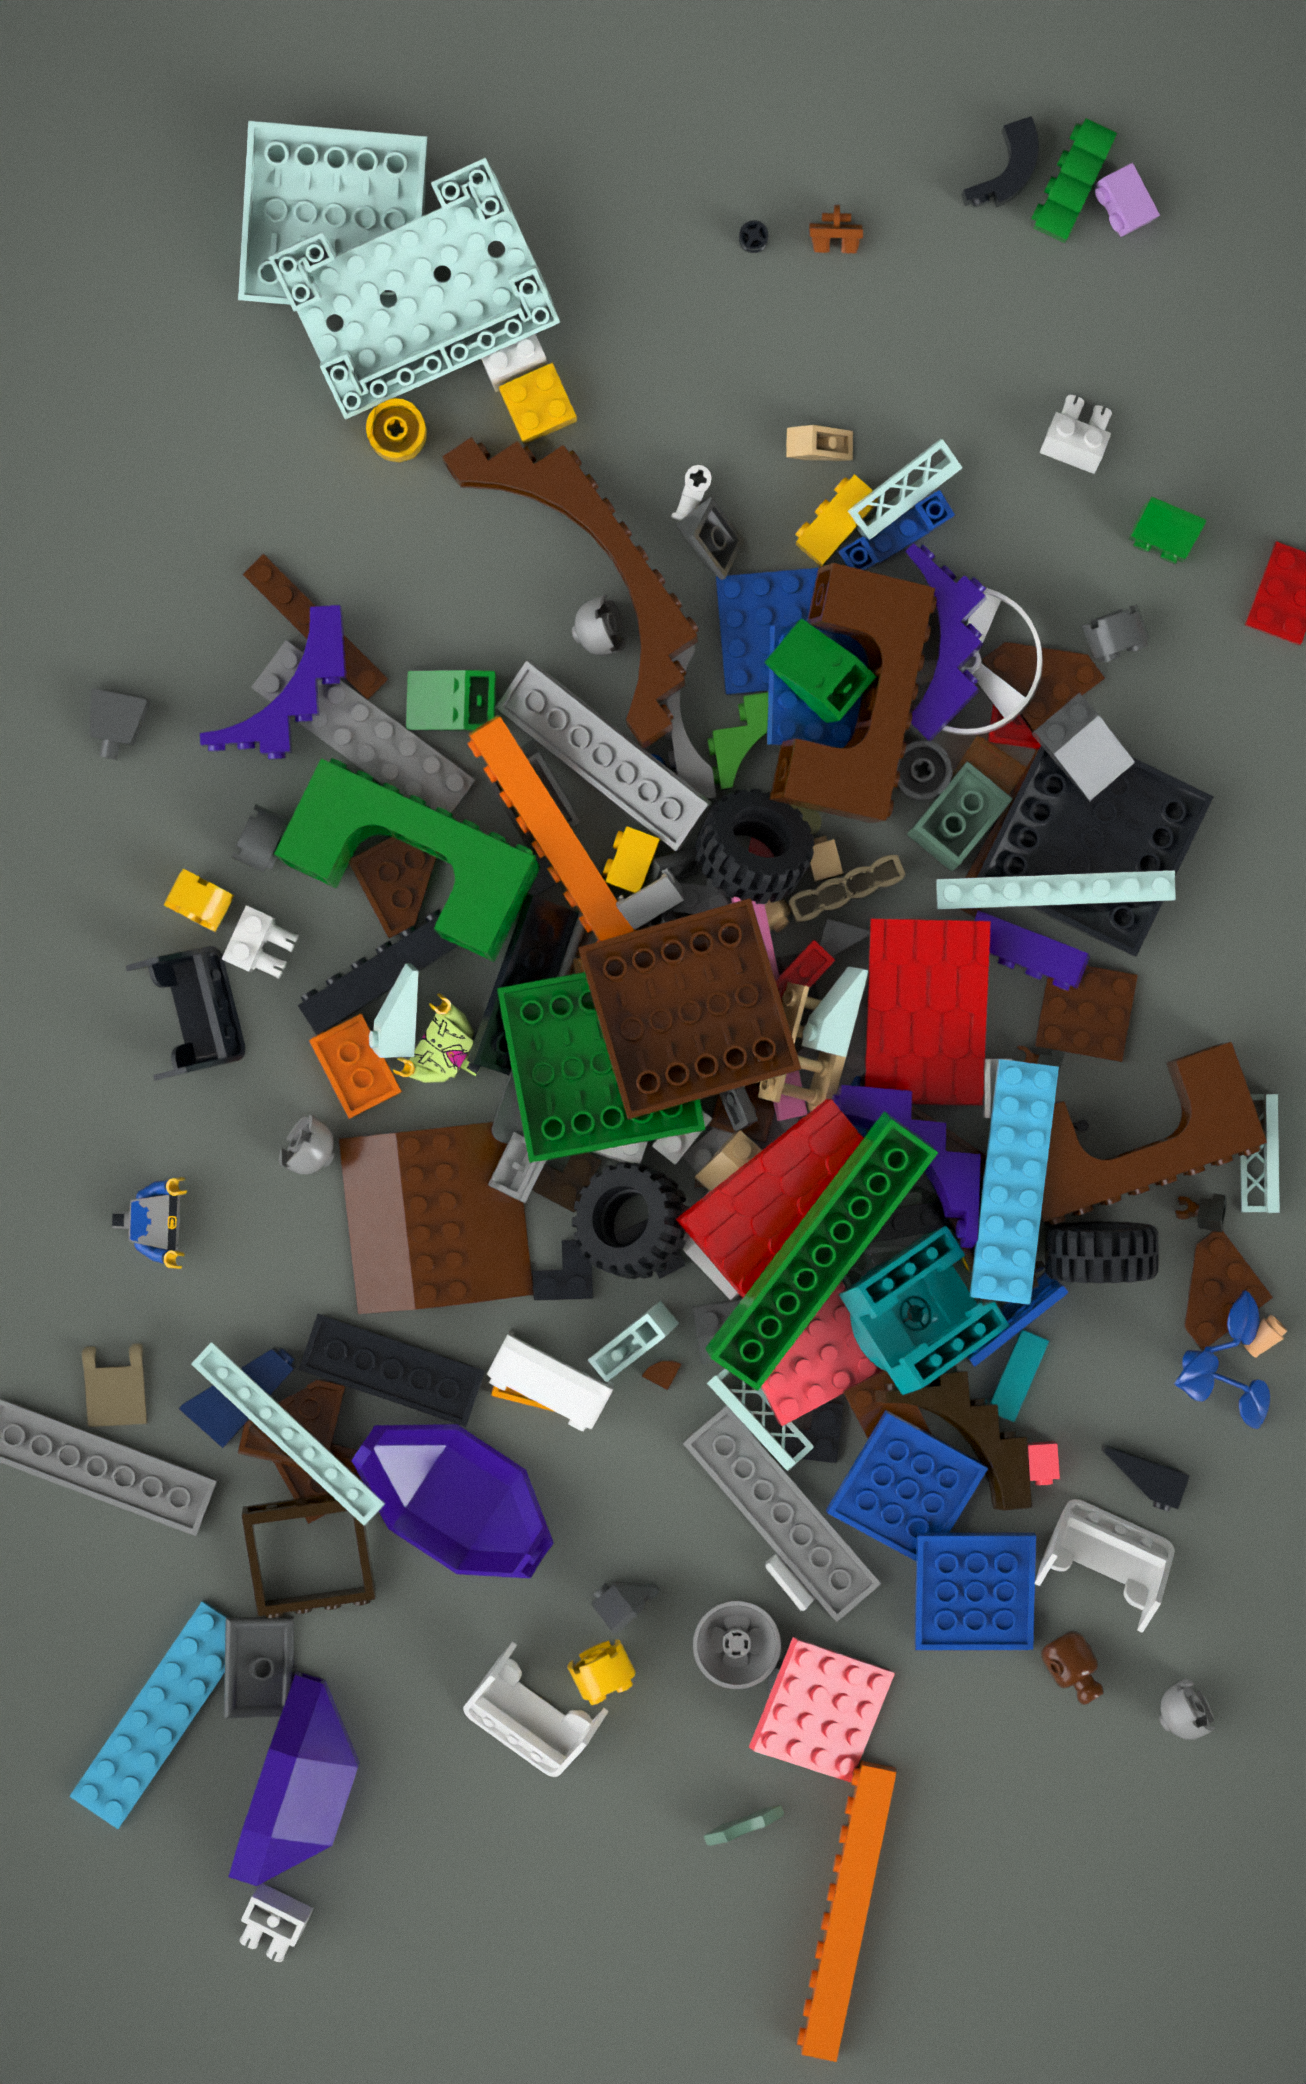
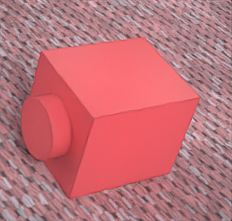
M1055 1441L1027 1443L1030 1481H1035V1485L1053 1484V1479H1060L1058 1444Z

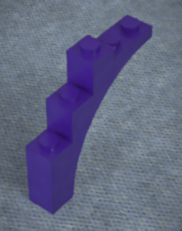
M913 543L905 552L923 573L929 586L935 588L934 596L937 597L936 605L941 631L939 658L934 676L922 701L912 712L911 724L928 741H932L979 692V689L975 686L979 681L967 669L963 673L960 669L983 646L982 641L979 640L982 634L971 623L967 626L963 623L987 600V597L983 593L986 588L975 577L969 580L964 575L955 583L956 575L945 565L939 568L932 561L936 556L925 545L919 548Z
M340 605L310 607V630L305 651L294 676L283 691L267 707L249 719L222 730L199 733L200 745L208 747V752L226 751L225 745H237L238 750L255 749V743H260V753L268 755V760L285 759V753H292L290 718L295 717V722L313 721V716H320L317 680H322V685L340 684V679L347 678L342 607Z

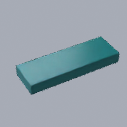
M1023 1329L1020 1331L990 1401L991 1404L998 1405L999 1416L1015 1422L1049 1340Z

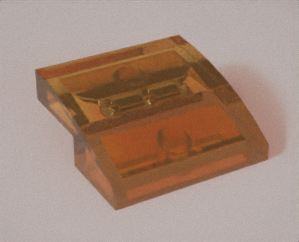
M977 735L952 772L951 780L968 761L1009 795L1025 771L1026 766Z

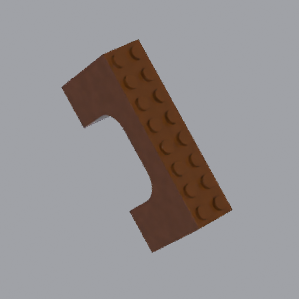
M831 563L818 568L807 622L816 629L845 635L856 640L866 653L868 669L876 677L862 693L855 731L850 741L844 747L835 748L797 738L782 742L769 800L867 823L886 821L887 817L891 816L894 807V800L891 799L893 788L897 787L900 778V771L897 770L899 759L903 758L906 750V742L903 741L905 729H909L912 721V713L909 710L911 701L915 700L918 693V683H915L917 672L922 670L925 659L924 654L921 653L923 644L928 641L931 626L928 625L929 615L934 612L937 603V597L934 596V587L837 563Z
M1232 1042L1220 1043L1166 1062L1181 1104V1118L1177 1128L1166 1138L1119 1155L1100 1160L1087 1154L1077 1139L1065 1102H1055L1040 1222H1044L1045 1225L1049 1226L1065 1221V1214L1072 1212L1073 1215H1082L1093 1211V1205L1100 1202V1205L1107 1206L1121 1201L1122 1194L1128 1193V1196H1135L1149 1191L1148 1185L1155 1183L1156 1186H1163L1177 1181L1176 1175L1183 1173V1176L1195 1175L1205 1171L1204 1165L1210 1163L1211 1166H1219L1233 1161L1232 1155L1238 1153V1156H1248L1261 1151L1259 1145L1267 1143Z

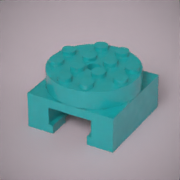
M947 1226L926 1233L889 1260L873 1267L860 1280L838 1294L850 1312L853 1334L860 1349L871 1362L888 1372L902 1395L924 1388L1010 1326L995 1302L983 1306L981 1301L976 1303L973 1297H969L970 1292L952 1265L964 1257L965 1254ZM907 1311L911 1313L912 1321L910 1319L903 1321L908 1318Z

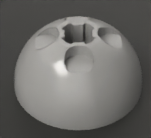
M728 1601L710 1609L698 1623L693 1637V1653L702 1673L713 1683L729 1689H745L762 1682L774 1670L781 1651L780 1634L773 1619L762 1608L745 1601Z

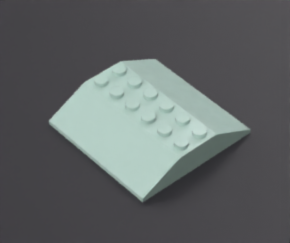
M249 120L238 300L290 305L268 257L323 232L338 255L423 216L426 194L428 136ZM385 290L381 293L380 299L383 304L391 306L397 302V295L392 290Z

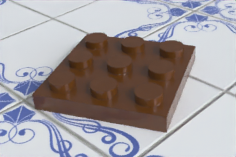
M1086 966L1078 988L1070 986L1068 991L1052 985L1053 979L1047 977L1034 1046L1122 1062L1138 975Z

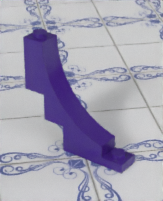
M841 1085L837 1094H833L832 1100L852 1125L870 1130L883 1112L886 1111L936 1149L938 1154L924 1172L937 1192L945 1217L961 1218V1220L957 1221L956 1237L960 1238V1247L973 1248L978 1241L981 1154L945 1151L946 1123L911 1120L912 1091Z

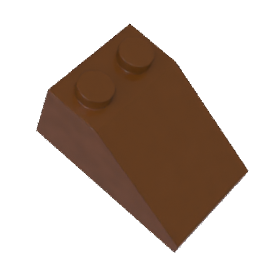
M884 1370L843 1391L868 1439L885 1410L932 1435L918 1406L905 1403L876 1402L875 1390L885 1389L886 1383H894L888 1372Z

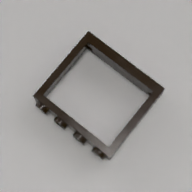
M331 1494L243 1506L241 1516L258 1616L265 1615L266 1618H277L285 1612L295 1611L296 1614H305L311 1612L313 1608L324 1607L325 1610L340 1608L341 1604L353 1603L355 1606H361L370 1603L371 1600H375L376 1586L366 1526L353 1516L364 1587L266 1601L254 1524L348 1511Z

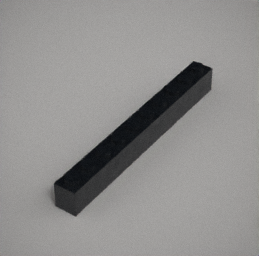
M531 849L541 868L528 894L537 897L557 883H555L547 870L551 866L547 858L544 856L540 859L535 850ZM438 909L425 917L427 923L417 929L413 925L400 933L402 939L395 944H392L389 940L375 949L377 955L370 960H367L364 956L350 965L353 970L348 974L342 976L339 972L325 982L328 986L318 992L314 988L300 998L303 1002L297 1006L315 1034H322L391 990L406 963H411L418 971H421L457 948L458 945L441 938L434 930L441 910Z

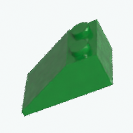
M1151 496L1142 506L1129 540L1134 542L1133 546L1148 553L1152 549L1161 553V559L1176 564L1177 561L1183 562L1187 558L1207 520Z

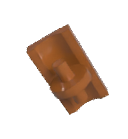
M834 204L833 213H822V222H833V224L809 223V235L812 237L814 252H830V238H841L842 253H857L860 238H863L862 224H840V222H851V213H840V205Z

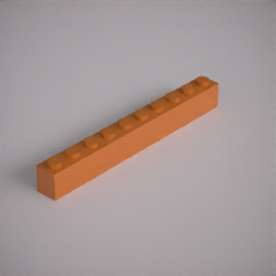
M497 715L470 732L468 736L471 741L467 745L476 758L482 756L487 766L483 770L492 783L498 781L503 789L499 793L500 797L508 809L513 806L519 814L515 818L516 822L524 834L529 831L535 840L531 843L533 849L540 859L544 856L547 858L551 865L547 870L555 883L561 881L567 891L562 894L571 908L577 906L582 913V916L578 919L586 932L593 931L598 939L596 942L636 931L617 908L615 896L502 718Z
M860 1761L859 1768L855 1767L853 1771L851 1785L855 1786L853 1797L848 1796L845 1807V1814H849L847 1826L842 1825L839 1836V1843H843L841 1855H835L833 1872H837L835 1884H829L827 1900L831 1901L830 1910L823 1913L821 1929L825 1930L824 1939L817 1942L815 1958L819 1959L817 1970L812 1969L809 1980V1987L813 1988L811 1999L806 1998L803 2009V2016L807 2017L805 2028L800 2027L797 2037V2045L801 2046V2053L805 2056L837 2062L897 1773L895 1767Z

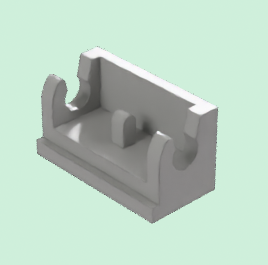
M668 868L662 871L663 875H661L660 879L628 898H625L623 895L617 897V908L634 930L684 901L682 885Z
M514 1132L488 1185L514 1199L526 1203L546 1160L529 1163L525 1137Z

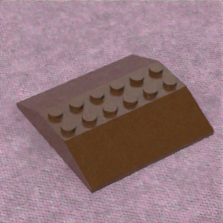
M751 898L578 947L628 1120L801 1070Z
M493 1122L339 1139L358 1314L416 1310L534 1295L524 1202L514 1199L488 1185L508 1145L497 1141L493 1137L491 1132Z

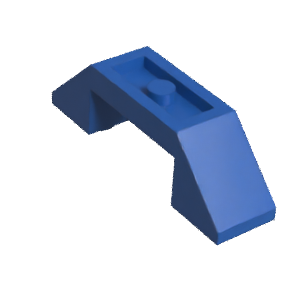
M939 490L915 504L912 509L902 514L870 540L863 536L838 552L847 566L867 571L928 535L954 517L955 514Z

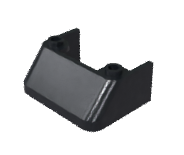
M214 946L157 956L126 966L127 971L148 967L151 980L157 987H171L185 1043L176 1046L172 1050L171 1061L174 1070L153 1075L154 1081L239 1061L245 1055V1042L225 962L222 960L223 955L221 951Z

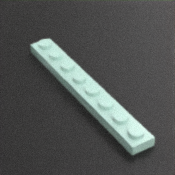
M1175 870L937 879V909L1175 901Z
M213 1342L192 1362V1366L364 1526L386 1504Z

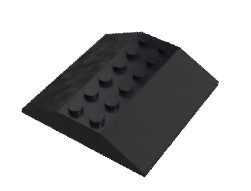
M1040 746L977 878L1175 870L1176 876L1214 796L1132 757L1135 763L1089 801L1046 750ZM1163 901L1027 907L1137 957Z

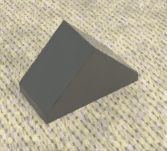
M826 919L819 945L833 957L866 938L870 933L867 929Z

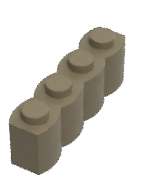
M887 855L876 860L870 867H858L848 872L843 878L829 879L820 884L816 890L801 891L791 897L787 903L790 906L795 922H806L817 917L823 910L838 909L850 899H861L873 893L877 888L890 887L901 881L906 874L898 855Z

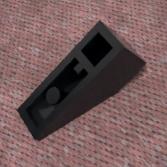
M1103 1444L1101 1450L1150 1500L1154 1501L1152 1506L1168 1512L1171 1507L1179 1509L1190 1475Z

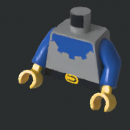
M184 1177L153 1182L138 1191L136 1199L130 1200V1211H113L112 1228L129 1229V1242L134 1243L137 1251L152 1261L165 1264L166 1267L174 1269L182 1268V1266L176 1264V1257L185 1255L184 1252L176 1251L179 1249L180 1195L187 1193V1190L181 1191L178 1184L179 1181L185 1180Z

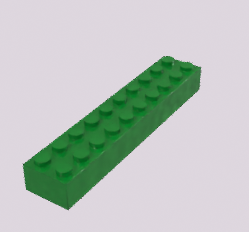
M884 1111L705 1349L709 1357L758 1391L938 1154L936 1149Z

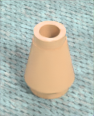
M1270 1315L1267 1319L1263 1317L1255 1339L1250 1345H1244V1347L1252 1356L1257 1358L1260 1354L1283 1340V1335L1287 1332V1329L1273 1315Z

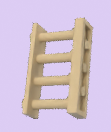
M788 982L782 997V1005L795 1044L796 1037L803 1038L805 1026H801L800 1021L804 1008L815 1010L822 1000L808 997L809 987ZM822 1051L819 1052L818 1060L798 1056L801 1069L814 1072L810 1089L784 1083L787 1075L785 1074L761 1081L758 1097L777 1103L780 1101L781 1094L807 1101L806 1108L808 1111H812L826 1099H832L833 1094H837L846 1057Z

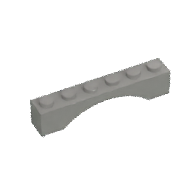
M695 645L673 658L672 661L678 660L686 671L695 654ZM680 689L661 702V705L665 704L674 716V719L671 720L673 730L665 734L666 740L672 739L673 751H668L670 769L676 768L677 776L708 800L716 799L712 767L700 757L692 746L683 726L680 713Z

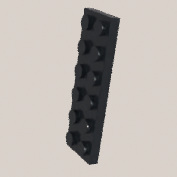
M527 894L467 1061L508 1076L510 1075L512 1067L497 988L556 978L577 921L578 912Z
M319 1313L317 1314L298 1369L465 1427L467 1426L485 1370Z

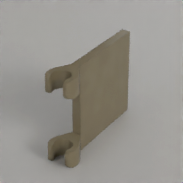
M142 1344L131 1345L129 1348L131 1365L96 1367V1348L91 1346L83 1349L82 1361L88 1427L147 1424Z

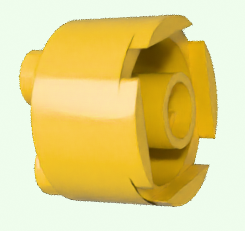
M399 398L386 400L376 406L367 418L366 433L373 450L383 459L392 462L411 460L424 447L427 438L426 424L421 412L411 402ZM396 424H400L404 432L398 433L397 437H393L389 429H393L396 427Z
M182 869L166 898L164 906L216 932L234 895Z
M615 1639V1645H611L609 1641L597 1644L579 1654L581 1658L579 1662L575 1664L571 1660L567 1665L582 1698L589 1700L591 1705L602 1702L606 1699L607 1694L615 1690L620 1693L632 1687L631 1679L636 1674L619 1639Z

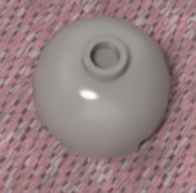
M607 595L593 598L584 603L578 609L575 616V626L572 627L574 640L577 643H581L583 648L591 654L599 656L621 652L626 644V638L620 639L618 630L624 629L620 613L612 599L605 600Z
M309 1114V1118L306 1116L302 1117L286 1138V1140L291 1142L287 1151L283 1148L281 1149L279 1164L289 1171L306 1175L317 1172L322 1166L325 1168L329 1166L335 1153L332 1151L334 1145L333 1135L328 1126L313 1115Z
M1187 1678L1166 1690L1161 1700L1160 1709L1162 1715L1159 1716V1719L1166 1731L1171 1730L1174 1735L1185 1740H1194L1215 1730V1726H1210V1723L1215 1720L1205 1696L1201 1691H1198L1196 1695L1190 1687L1194 1683Z

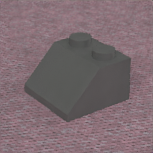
M742 1298L734 1299L733 1301L727 1300L692 1306L701 1364L715 1363L709 1357L705 1348Z

